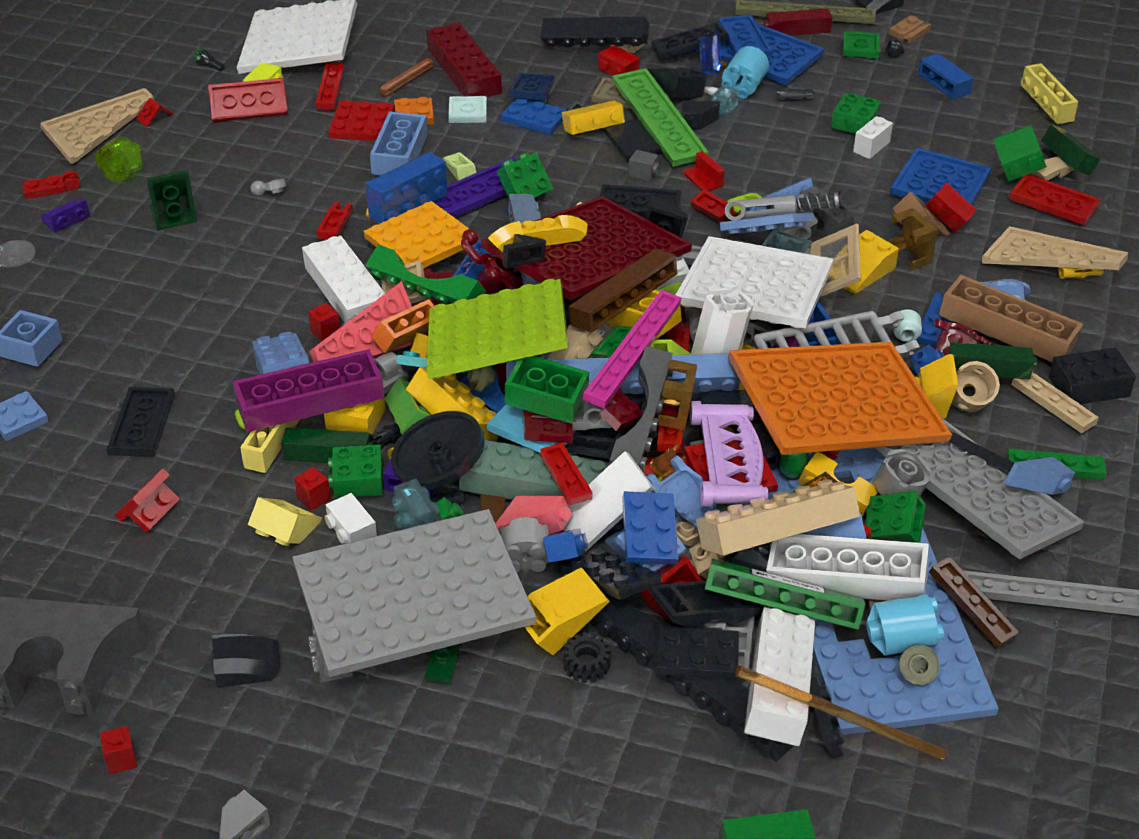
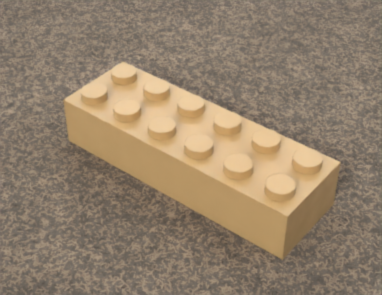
M822 480L817 482L815 487L800 486L795 488V492L789 494L788 492H778L773 494L771 499L757 498L751 500L749 505L735 504L728 506V510L724 512L719 510L704 513L705 517L698 518L696 521L702 549L726 555L860 517L855 487L844 485V482L832 483V480Z

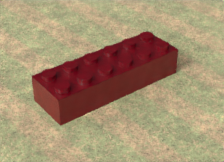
M451 23L447 26L434 27L427 30L428 50L463 96L490 97L502 94L501 73L460 23Z

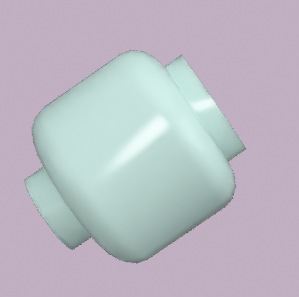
M902 310L901 313L904 319L897 322L899 326L893 329V333L901 341H913L922 332L921 317L916 311Z

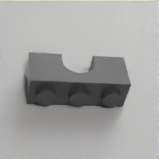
M814 186L800 192V195L814 197L815 194L817 196H824L826 193ZM833 207L832 209L813 210L816 219L822 218L824 223L823 232L827 236L854 224L855 216L846 209H836Z

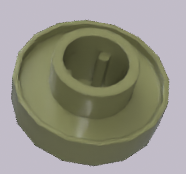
M491 365L468 370L467 380L470 382L471 390L483 391L484 387L486 388L489 384L493 383L495 372L492 370Z
M917 644L903 651L899 667L901 674L906 680L913 684L923 685L930 683L936 678L940 663L938 656L932 649L925 645Z

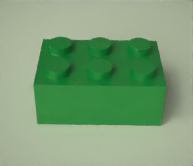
M536 356L518 359L505 383V404L572 424L584 401L583 394L589 386L590 372Z

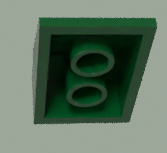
M188 170L147 178L149 202L157 231L197 222Z

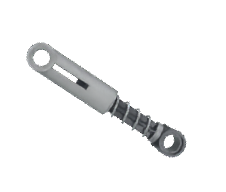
M848 188L837 193L834 192L833 195L824 194V196H817L815 194L814 197L805 196V198L795 197L794 194L733 200L726 205L725 214L728 219L735 221L798 213L800 210L802 212L804 210L813 211L814 209L821 208L832 209L834 207L836 209L852 210L858 206L860 196L856 190ZM848 193L853 194L856 198L852 205H847L843 201L844 196ZM735 205L741 207V214L737 217H733L730 213L731 208ZM764 206H766V210H756V211H747V210H746V208H754V207H764Z

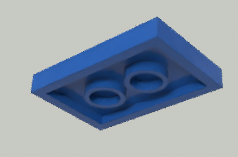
M516 98L501 114V121L552 135L562 124V112H565L566 109L544 104L543 102Z
M624 491L622 501L626 562L677 564L678 546L674 494Z

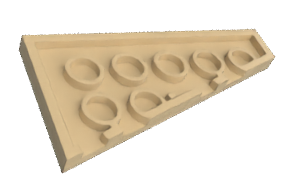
M1010 226L982 256V263L1108 270H1120L1128 260V252Z

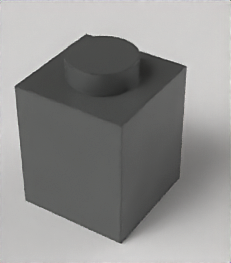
M636 150L629 159L630 177L651 181L659 173L660 163H658L657 154Z

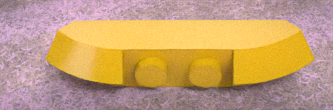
M569 215L557 216L554 219L544 218L540 221H524L523 223L518 221L501 227L491 234L488 239L502 252L504 245L513 243L514 234L544 239L546 246L581 241L586 236L588 224L578 217Z

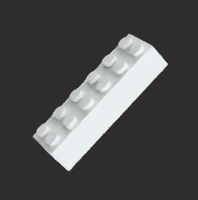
M334 236L328 240L314 242L302 247L305 269L333 308L339 313L343 322H346L354 315H358L385 294L342 236Z
M797 534L772 541L766 571L775 575L862 597L863 599L889 601L899 598H914L926 593L929 544Z
M763 608L756 632L744 733L795 746L800 745L808 719L815 619L808 618L805 615L784 612L776 608Z

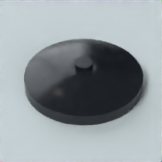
M445 411L427 416L413 424L398 439L391 455L392 468L403 484L414 489H435L448 485L465 475L479 460L485 444L483 431L476 419L464 412Z

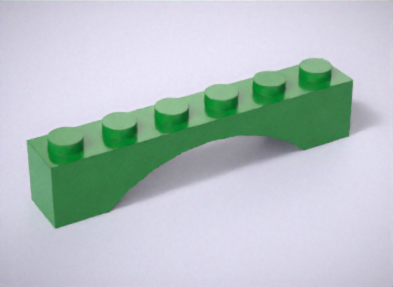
M379 244L365 264L374 279L381 281V279L386 280L392 286H396L402 281L406 291L410 293L415 291L426 299H436L440 304H452L460 299L470 300L486 293L478 280L461 274L443 279H428L417 276L406 269L404 261L395 250Z

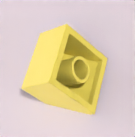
M258 497L248 525L256 528L255 532L265 537L274 536L276 537L275 542L289 546L290 543L300 544L321 522L322 517L284 500Z

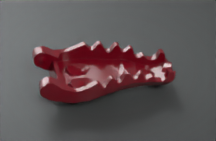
M938 318L935 319L933 326L940 329L941 332L934 349H939L944 356L948 355L950 342L992 345L991 342L977 335L974 330L967 326L946 322Z

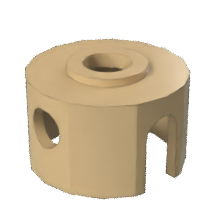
M978 361L968 362L956 371L958 387L952 404L959 410L968 413L977 412L992 402L998 394L1000 386L998 376L987 364ZM965 385H970L974 388L973 396L969 397L963 393Z

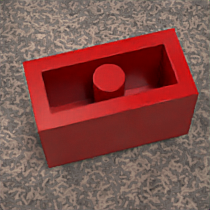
M612 45L598 53V69L611 76L640 70V58Z
M947 182L925 205L954 233L976 211Z

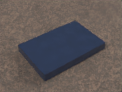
M519 72L509 90V97L546 100L554 84L555 76Z

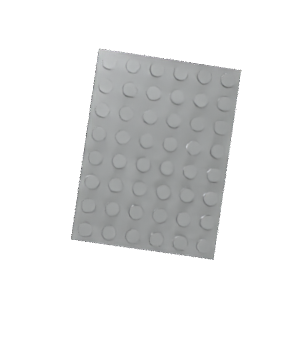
M489 509L292 557L329 677L536 624V615Z

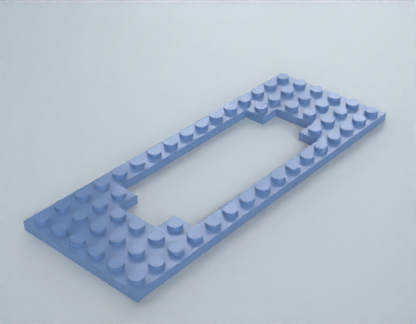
M876 447L840 450L838 458L833 460L838 463L834 475L836 478L850 477L852 483L860 476L873 484L872 481L885 457L875 449ZM816 452L807 453L808 463ZM780 468L772 470L778 483V489L775 492L768 493V499L773 498V494L778 492H788V494L795 492V488L802 486L798 483L800 477L791 479L783 475ZM922 527L920 543L929 544ZM930 544L926 594L929 598L935 597L937 601L938 612L935 613L937 623H941L944 631V639H940L937 646H927L936 653L940 663L939 672L930 683L918 685L906 680L901 674L899 667L901 655L871 659L864 639L838 642L831 622L812 618L815 619L813 657L822 684H826L831 693L832 699L829 700V705H832L836 711L838 721L835 723L843 735L995 716L998 713L999 708L952 597L929 573L931 567L937 564Z

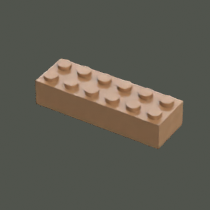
M960 275L945 293L939 312L940 316L949 321L967 326L972 330L986 334L990 338L1003 341L1009 346L1032 348L1033 355L1044 358L1052 363L1053 357L1068 355L1072 352L1083 327V323L963 275Z

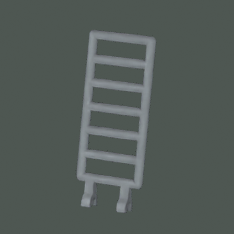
M868 311L809 323L806 328L790 327L760 333L754 336V341L758 349L768 348L765 342L776 340L779 348L789 347L785 338L795 336L800 347L810 346L804 334L814 332L820 345H830L823 330L833 328L841 344H851L842 328L844 325L851 324L861 343H871L860 323L870 320L880 341L891 342L885 328H898L897 322L902 321L904 317L901 311L879 318L874 311ZM913 340L904 345L895 346L901 357L910 358L914 355L913 351L918 350L920 346L916 340Z

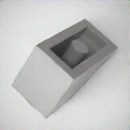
M245 790L236 797H232L222 808L220 839H255L270 826L267 808Z

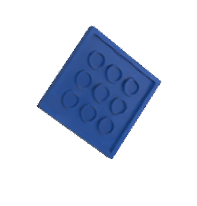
M916 148L891 186L890 194L904 198L908 193L912 192L927 204L947 182L965 200L973 205L989 178L992 168Z

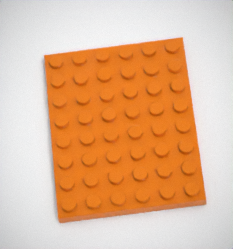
M892 342L730 350L728 359L782 455L949 442L952 433Z

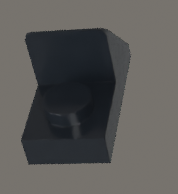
M514 234L513 243L504 245L502 265L507 269L544 261L546 241L531 236Z

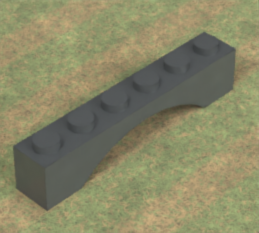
M648 346L645 347L640 362L638 379L644 389L647 407L636 426L616 440L609 465L626 451L631 455L642 472H644L647 461L644 453L645 451L650 452L653 438H650V433L656 432L659 419L655 417L657 413L661 414L664 400L661 399L664 383L668 376H673L674 372L668 370L669 359L672 360L673 353Z

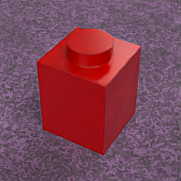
M328 303L308 311L310 330L321 341L340 328L339 313Z
M312 467L294 478L297 499L309 510L313 511L331 500L328 478L316 468Z
M128 726L100 733L109 775L137 768L134 746Z

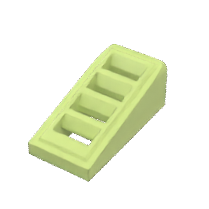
M460 152L443 158L445 165L458 181L476 173L475 164Z

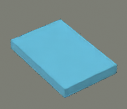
M505 405L487 423L488 431L539 453L542 448L559 444L556 442L524 440L523 409Z

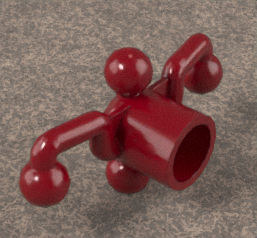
M473 229L465 230L462 234L461 247L476 264L485 266L477 276V280L484 290L492 293L505 285L506 289H518L516 287L518 280L514 275V267L506 269L502 265L500 258L488 253L479 255L472 247L478 242L477 232Z

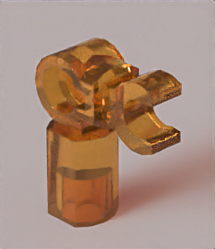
M679 445L672 446L664 454L652 459L650 463L651 470L654 474L662 477L661 481L675 472L670 460L677 456L676 449L679 448ZM684 455L680 458L685 461L686 456Z

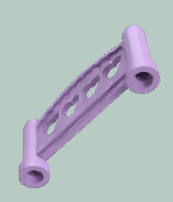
M701 401L690 402V425H702L709 481L701 482V506L712 507L713 503L750 504V501L753 499H768V488L761 485L764 466L762 447L758 435L750 422L753 421V407L731 404H701ZM736 424L739 426L737 431L740 433L734 434L722 428ZM733 440H740V447L743 449L737 450L724 444ZM736 456L744 457L743 463L745 466H738L727 460ZM744 472L747 474L745 479L748 482L742 483L730 478V476Z

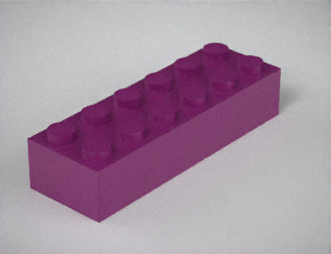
M370 349L232 381L236 404L246 432L384 399L382 376Z

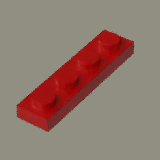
M326 63L315 102L316 109L335 110L345 71L344 63Z

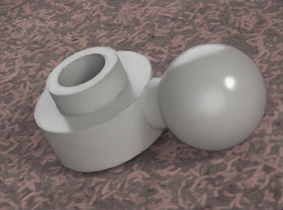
M284 178L266 183L254 181L250 189L252 194L256 196H261L270 190L274 194L284 191L283 187L286 186Z

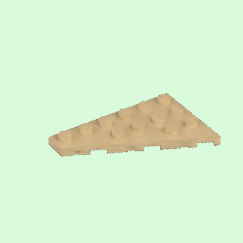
M146 88L41 122V129L65 158L73 164L135 118L149 98L153 99V96Z

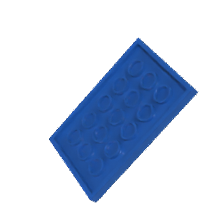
M757 24L773 51L772 57H767L769 60V70L764 77L765 79L787 85L824 55V48ZM727 41L695 49L696 52L704 56L716 57L728 63L735 56Z

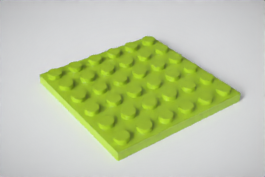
M547 279L540 284H526L518 289H504L491 295L482 294L470 300L460 299L448 305L438 304L429 310L426 370L429 379L568 348L563 290L560 279Z

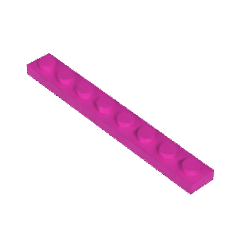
M664 290L658 293L583 394L584 401L605 409L642 358L645 347L651 346L681 304V297Z

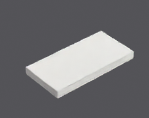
M626 451L622 453L589 484L593 492L591 500L569 506L573 515L563 530L569 531L580 528L581 534L585 533L588 548H584L586 552L623 518L622 496L624 491L652 492L655 489L629 453Z

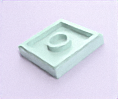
M486 96L449 97V123L486 122Z

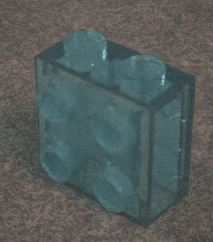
M417 479L394 486L395 497L392 498V503L397 513L394 515V520L399 529L402 528L404 530L437 522V516L440 515L438 506L435 502L430 501L426 487H421Z

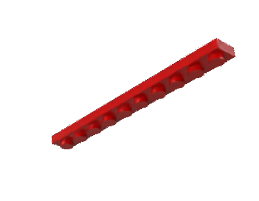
M680 322L674 328L668 330L667 340L674 341L688 352L690 344L689 322ZM664 404L660 415L677 418L679 407ZM659 425L657 451L666 453L682 452L683 430Z

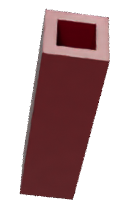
M828 8L767 13L763 26L789 36L831 33L833 17Z

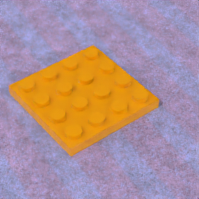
M430 201L417 208L408 210L398 217H392L383 223L364 230V238L376 247L379 244L395 250L405 265L420 260L425 268L462 251V234L469 228Z

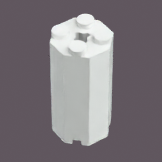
M712 288L709 291V295L707 294L705 297L691 355L729 354L730 350L742 349L754 305L745 293L739 292V295L732 294L733 289Z

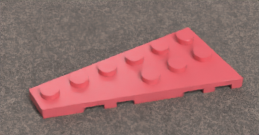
M402 281L310 350L313 362L370 349L373 357L383 355L384 352L371 336L381 321L412 307ZM414 340L391 351L395 352L413 346Z

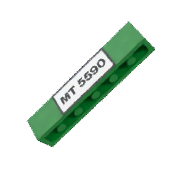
M713 558L711 559L705 582L706 590L858 630L866 605L862 597Z

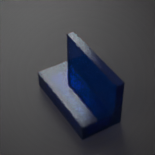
M716 30L714 36L699 37L700 68L703 73H719L721 67L719 30Z

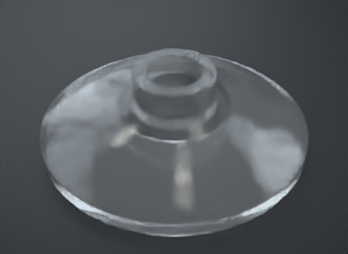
M13 240L1 244L0 266L18 267L28 263L35 256L34 245L24 240Z

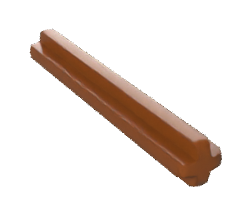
M425 58L379 88L380 94L387 96L433 67V60Z

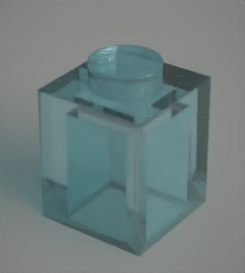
M722 85L712 95L711 101H720L719 115L728 117L738 106L739 90Z

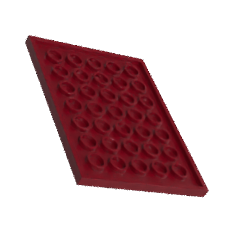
M601 196L535 220L540 221L544 218L554 219L561 215L574 216L588 224L587 233L581 241L546 246L544 261L525 264L515 268L540 283L547 279H560L563 296L566 299L573 300L591 292L654 249L680 257L691 252L692 243ZM488 237L481 240V248L503 260V252Z

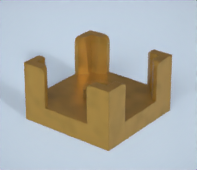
M914 208L893 214L891 220L893 224L904 220L901 236L892 238L888 242L898 247L899 251L908 249L918 258L907 263L911 270L931 264L938 229Z
M669 359L668 370L686 373L684 383L665 380L662 400H664L665 405L679 407L677 418L659 414L658 425L685 430L697 364Z

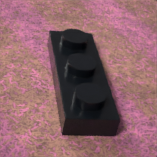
M814 676L810 680L811 699L824 744L832 757L836 759L844 755L841 744L845 743L840 728H836L835 722L838 721V716L834 707L829 705V700L832 699L829 688L826 684L822 685L818 678Z

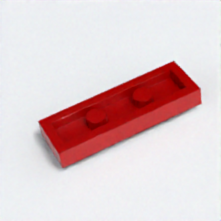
M563 443L540 449V457L569 506L592 499V490Z

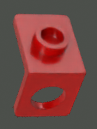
M149 98L136 119L149 127L160 109L170 115H173V113Z

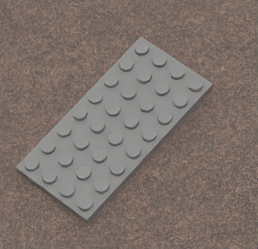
M942 418L950 431L974 442ZM950 442L875 448L884 457L892 450L903 449L907 450L906 454L914 457L917 454L923 458L931 470L930 480L926 488L1018 559H1022L1081 530L1084 524L1083 520L1046 493L1006 485L1004 482L1009 474L1008 471Z

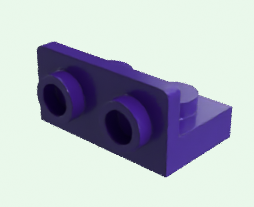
M84 199L70 201L59 208L52 209L41 215L42 222L54 233L90 217L87 201Z

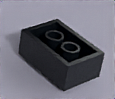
M1108 348L1053 357L1049 378L1055 388L1077 403L1086 404L1130 397L1136 375L1117 348Z

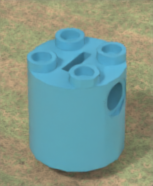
M753 46L741 48L723 71L722 87L741 99L752 95L769 70L767 56L760 49Z
M924 593L914 598H899L874 603L866 622L870 642L885 656L903 653L908 647L917 644L937 646L939 640L944 639V631L941 623H937L935 613L938 612V605L935 597L929 598Z

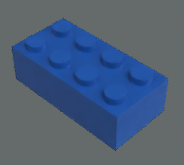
M428 152L367 182L366 192L369 217L380 224L392 217H398L408 210L417 208L426 202H435L447 196L445 161Z

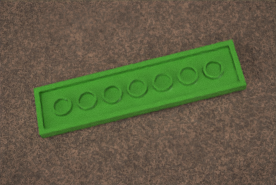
M647 68L613 76V84L644 127L662 148L661 151L673 167L696 162V153L703 151L707 155L709 154L708 150Z

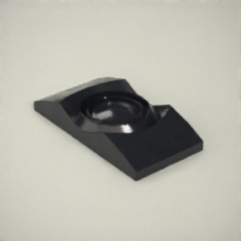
M628 398L630 401L635 402L641 410L643 405L642 399ZM636 423L618 431L613 427L593 428L584 431L575 430L572 443H567L565 447L569 453L610 459L616 440L627 434L635 427Z
M706 580L651 585L649 587V592L672 622L692 628H698L708 622L720 620L736 624L760 614L764 608L762 604L706 590Z

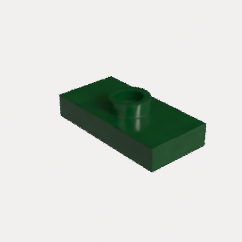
M462 643L431 651L425 673V682L452 684Z

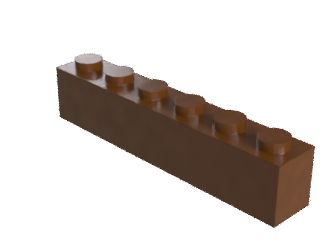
M654 249L569 306L571 326L591 333L676 276L678 274L676 255Z

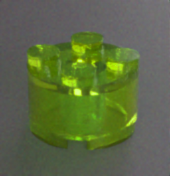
M116 137L96 152L97 166L99 170L103 169L106 173L104 176L110 181L122 182L142 169L141 147L138 143L132 142L128 138Z

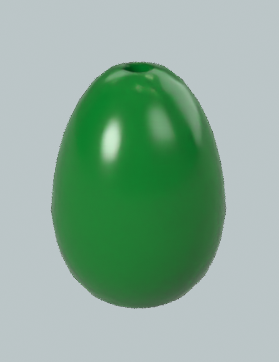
M807 453L781 454L779 467L782 474L791 479L800 477L808 464Z

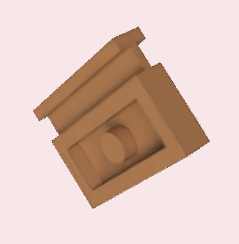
M910 15L891 27L889 35L902 41L906 39L908 40L907 43L910 44L929 32L931 24L926 25L924 24L925 21Z

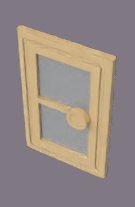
M854 224L809 244L810 255L833 259L832 269L820 297L861 280L859 224Z

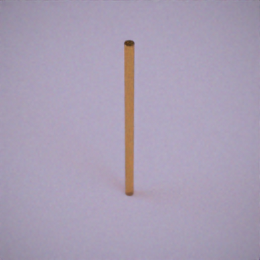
M741 665L736 669L735 676L938 759L944 760L947 755L946 749Z

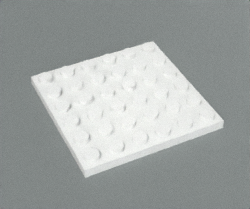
M327 0L323 3L312 2L307 5H293L287 8L277 7L273 10L262 9L255 12L237 65L238 73L252 72L261 62L284 68L343 60L357 1Z
M709 236L677 291L676 296L682 298V306L702 309L707 294L709 295V291L712 288L733 289L732 294L739 295V292L745 293L754 303L750 316L751 320L759 319L769 321L772 324L780 323L794 328H806L832 269L833 259Z

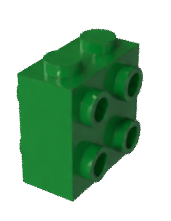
M845 93L833 111L831 128L856 134L858 130L873 118L879 117L881 101L857 96L854 93Z
M529 152L518 156L519 160L513 162V159L502 163L503 167L497 170L508 198L509 194H533L534 198L553 189L537 152L532 155Z
M381 445L333 447V457H328L329 472H332V474H328L329 489L333 488L334 498H341L350 493L354 497L383 495Z
M917 491L870 496L869 506L866 508V526L873 531L870 539L920 543L926 504Z

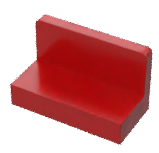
M705 152L696 153L695 167L684 170L683 175L701 191L705 189L710 192L724 187L725 170Z

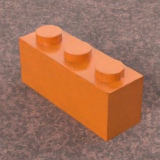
M428 299L381 321L371 337L381 350L387 353L414 340L416 333L423 335L428 333L429 310L434 307L433 303Z

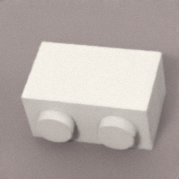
M876 116L856 132L853 152L869 159L890 143L893 123L882 117Z
M352 493L325 504L327 515H325L326 524L330 529L333 528L336 531L337 537L342 544L377 536L375 521Z

